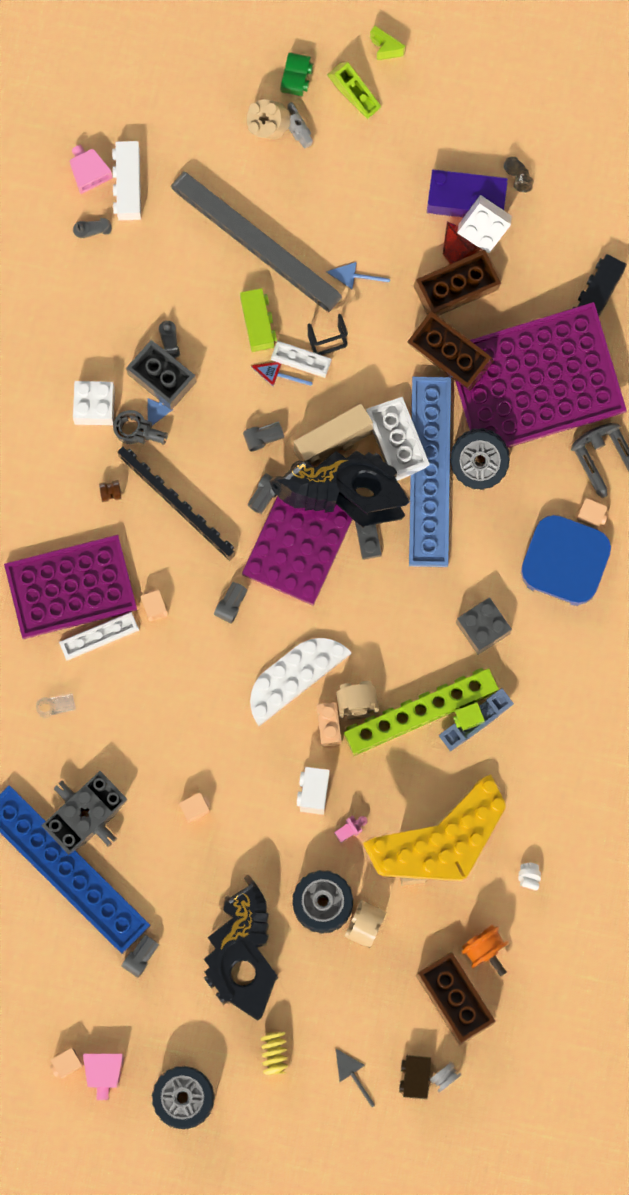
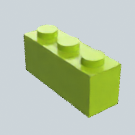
M262 288L240 292L251 352L274 348V341H277L275 330H271L270 327L273 319L271 312H267L266 308L269 305L267 294H263Z

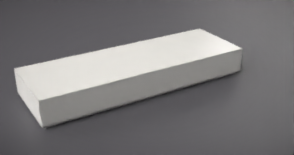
M277 341L271 356L273 361L324 378L332 361L331 358Z

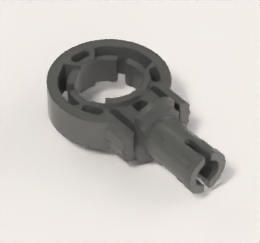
M134 410L120 413L113 423L115 435L125 444H135L138 442L145 444V440H152L164 445L166 443L164 439L167 440L168 433L153 429L152 422L145 420L139 412ZM127 417L138 422L137 429L129 435L122 431L124 423L128 421Z

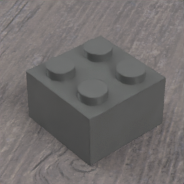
M490 597L456 620L457 626L477 655L510 635L512 631Z

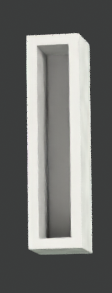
M116 142V149H112L113 160H116V166H113V178H116V184H113V196H117V202H113L114 214H117L118 220H141L139 142Z

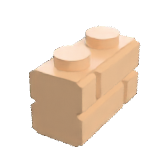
M337 702L318 704L317 714L321 746L341 745Z

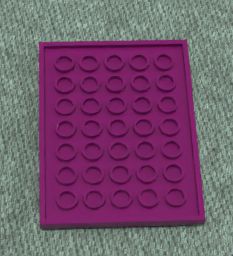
M594 302L471 339L470 341L490 355L494 362L471 391H468L455 381L469 430L475 428L490 429L501 436L507 448L627 412Z

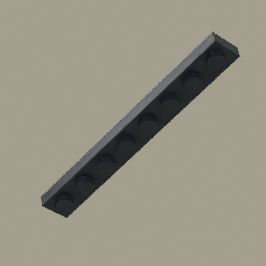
M122 447L117 452L120 459L225 558L230 561L235 556L233 545L227 540L224 542L219 537L220 533L212 527L210 529L205 524L206 520L200 514L196 516L191 511L193 508L186 501L182 503L177 498L179 495L172 488L167 489L163 485L165 483L163 479L158 475L154 476L150 473V467L145 462L140 463L136 459L137 455L131 449L126 450Z

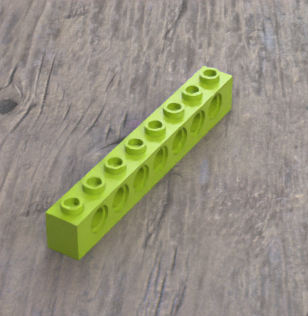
M477 669L468 678L465 676L459 677L454 680L455 683L452 685L443 684L437 687V691L434 693L425 692L418 696V700L413 702L411 699L400 704L401 707L395 710L393 707L383 711V715L377 718L375 715L364 720L365 723L359 726L357 723L348 726L344 736L353 756L449 715L458 709L492 696L499 689L490 669ZM476 682L479 684L480 689L472 691L469 688V684ZM458 690L461 692L462 697L454 699L451 696V692ZM440 698L443 700L444 705L436 707L433 704V700ZM423 706L426 709V713L418 715L415 712V708ZM405 714L408 717V721L400 723L397 720V716ZM387 722L390 728L387 731H382L379 728V724ZM363 730H369L372 736L369 739H364L360 734Z

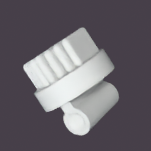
M530 862L521 865V870L518 873L520 886L535 891L538 890L539 882L541 881V872L539 871L538 864Z

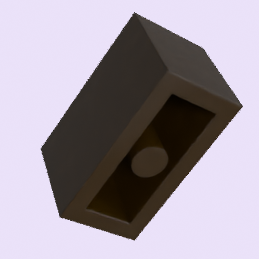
M406 1055V1060L402 1059L401 1072H405L404 1080H400L399 1092L403 1093L402 1097L428 1099L430 1057Z

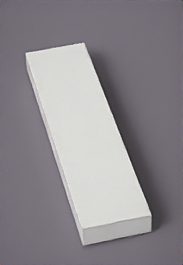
M129 612L64 639L59 644L68 661L137 632L139 628L132 612Z

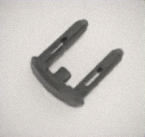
M609 423L593 428L584 433L571 445V451L576 453L591 484L601 498L607 497V487L585 445L591 442L595 450L600 449L606 445L602 436L608 434L629 472V447L619 430L621 426L617 423ZM618 440L620 441V443H621L623 449L625 450L627 456L625 455L624 451L622 450V448H621V446H620ZM583 457L586 458V460H587V462H588V464H589L591 470L593 471V473H591V471H590V469H589V467H588V465H587V463H586V461L584 460Z

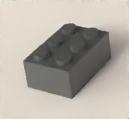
M150 340L126 367L127 374L170 410L178 404L196 383V376L153 340Z

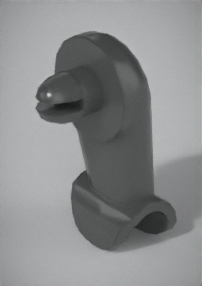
M100 218L99 221H79L73 227L74 234L79 238H87L100 233L110 234L112 230L111 223L106 218Z
M164 321L159 325V333L165 348L164 350L173 358H177L180 356L179 346H177L176 326L171 321Z

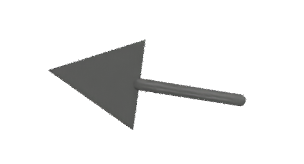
M336 1049L339 1082L351 1075L371 1107H374L375 1104L354 1074L365 1065Z

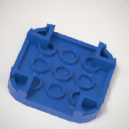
M552 515L545 517L537 525L521 567L522 580L527 585V588L532 591L536 590L569 602L571 603L570 605L574 606L585 604L592 600L598 589L610 556V541L604 533L561 516Z

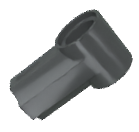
M279 421L260 428L252 427L243 432L249 451L259 450L265 444L284 438Z
M267 473L260 480L257 491L247 504L253 511L261 515L271 499L276 497L269 482L274 477Z
M232 582L224 599H221L217 605L214 615L232 624L248 589Z
M145 935L135 950L126 957L121 967L139 978L159 944Z

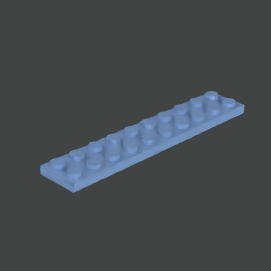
M412 377L411 419L428 459L429 466L410 475L409 566L448 567L451 377Z

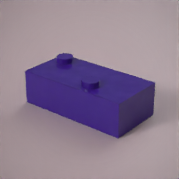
M432 169L427 213L464 217L480 195L504 210L508 178Z

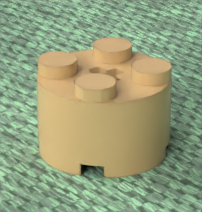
M262 99L249 106L247 113L248 130L257 137L278 139L283 136L290 126V113L280 102Z
M362 681L358 685H352L351 683L340 685V690L336 692L340 718H343L345 715L351 720L369 717V713L374 711V714L379 712L376 689L371 681Z
M361 900L344 937L371 948L387 912Z

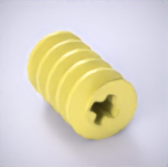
M286 1032L265 1033L266 1035L261 1037V1041L267 1043L262 1045L261 1049L267 1050V1052L262 1054V1057L268 1060L262 1062V1064L267 1066L268 1069L263 1070V1074L287 1073L283 1069L287 1068L288 1065L282 1063V1061L288 1059L287 1056L282 1055L283 1052L287 1051V1048L281 1047L282 1044L286 1043V1040L280 1038Z

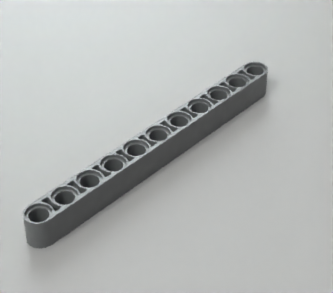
M182 172L171 184V188L175 193L324 310L330 312L341 300L342 295L335 288L188 173Z

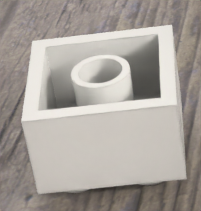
M480 195L458 224L457 233L489 254L510 227L512 216Z
M74 381L73 420L75 425L113 426L115 386L113 382Z
M305 767V772H301L299 784L303 788L302 792L298 791L297 806H300V812L324 815L329 770Z

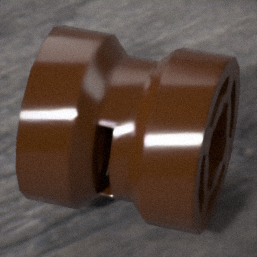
M119 480L112 481L109 484L105 482L99 483L102 502H108L112 498L115 500L121 499Z

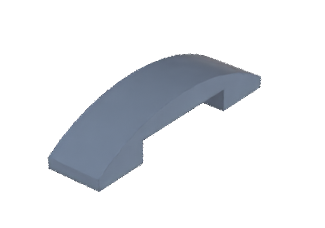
M501 688L479 706L485 723L462 731L461 727L457 728L456 724H453L438 736L451 752L489 725L514 705V703L503 688Z

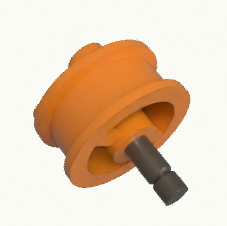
M491 925L478 936L476 935L464 944L461 952L462 954H467L473 963L471 965L472 968L489 960L501 977L507 971L502 967L496 955L509 942L502 939L498 933V926L494 927Z

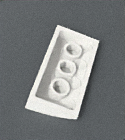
M403 397L366 409L373 422V434L384 462L396 469L397 481L429 466L428 459Z

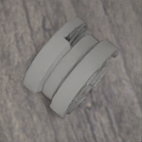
M452 1062L429 1079L432 1084L435 1083L436 1086L441 1087L438 1089V1092H441L462 1075L461 1073L456 1075L455 1065Z

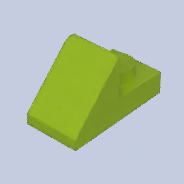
M377 26L372 28L370 39L376 46H381L377 52V60L403 57L405 45Z

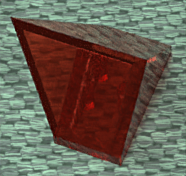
M447 222L442 255L450 264L481 250V248L457 233L458 225Z

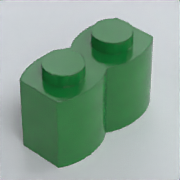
M288 53L281 82V92L302 97L304 91L308 92L310 81L307 80L308 74H312L314 63H311V57Z

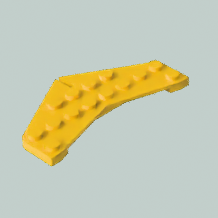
M489 774L481 778L473 786V789L437 826L374 837L363 842V845L377 873L381 876L462 881L471 872L502 816L506 804L492 775Z

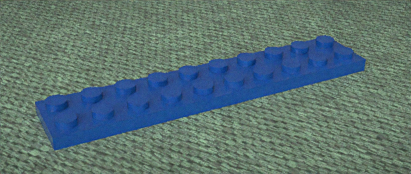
M9 785L0 794V833L123 954L151 925L76 851L68 855L41 826L46 821Z

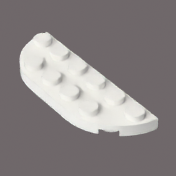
M315 638L299 644L259 676L251 692V711L257 725L261 726L351 655V651L337 641Z

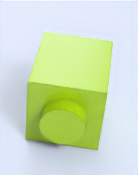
M477 702L456 710L457 716L453 717L457 728L461 727L462 731L485 723Z

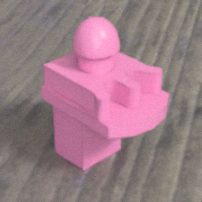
M354 816L346 819L347 824L334 832L340 843L353 835L357 837L363 831L361 826L367 824V818L361 816L358 820H355Z

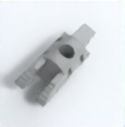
M292 102L288 103V110L291 114L289 130L304 149L308 148L313 142L310 137L311 132Z

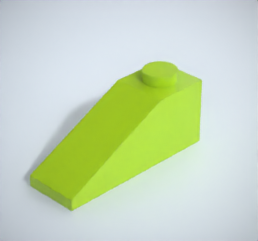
M348 62L338 64L327 74L336 88L366 119L370 118L382 107Z

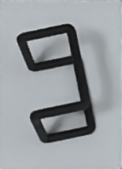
M338 314L340 335L317 342L312 325L310 323L307 325L308 339L313 353L324 355L347 347L348 344L345 337L348 335V331L341 314ZM342 338L344 344L317 352L315 345L319 346Z

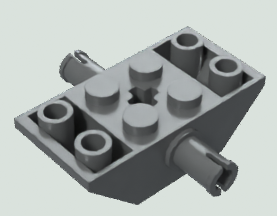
M101 771L77 793H74L64 781L59 782L58 784L64 790L62 791L57 785L53 790L65 800V804L41 826L68 855L83 846L96 834L107 847L112 845L107 837L113 842L117 840V837L105 825L118 813L128 799ZM83 810H85V811L89 810V811H88L89 817L86 818L85 816H83V817L81 818V816H82V813H81V812H82Z

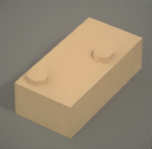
M359 404L293 441L294 452L299 461L308 460L312 466H315L326 460L335 451H348L354 447V443L372 434L373 422L363 405Z

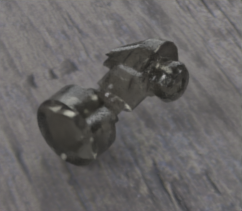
M508 157L504 163V169L509 175L516 176L514 188L519 192L531 191L534 181L530 177L528 169L517 157Z

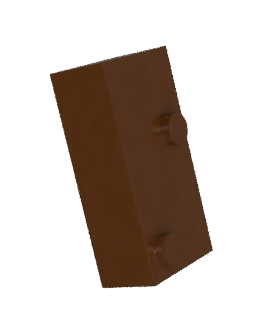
M482 250L416 279L413 287L427 315L433 312L435 315L440 316L497 291L501 282L486 251Z
M433 312L428 314L407 341L413 349L468 391L474 388L494 362L490 355Z
M452 952L417 973V979L459 1046L496 1022Z

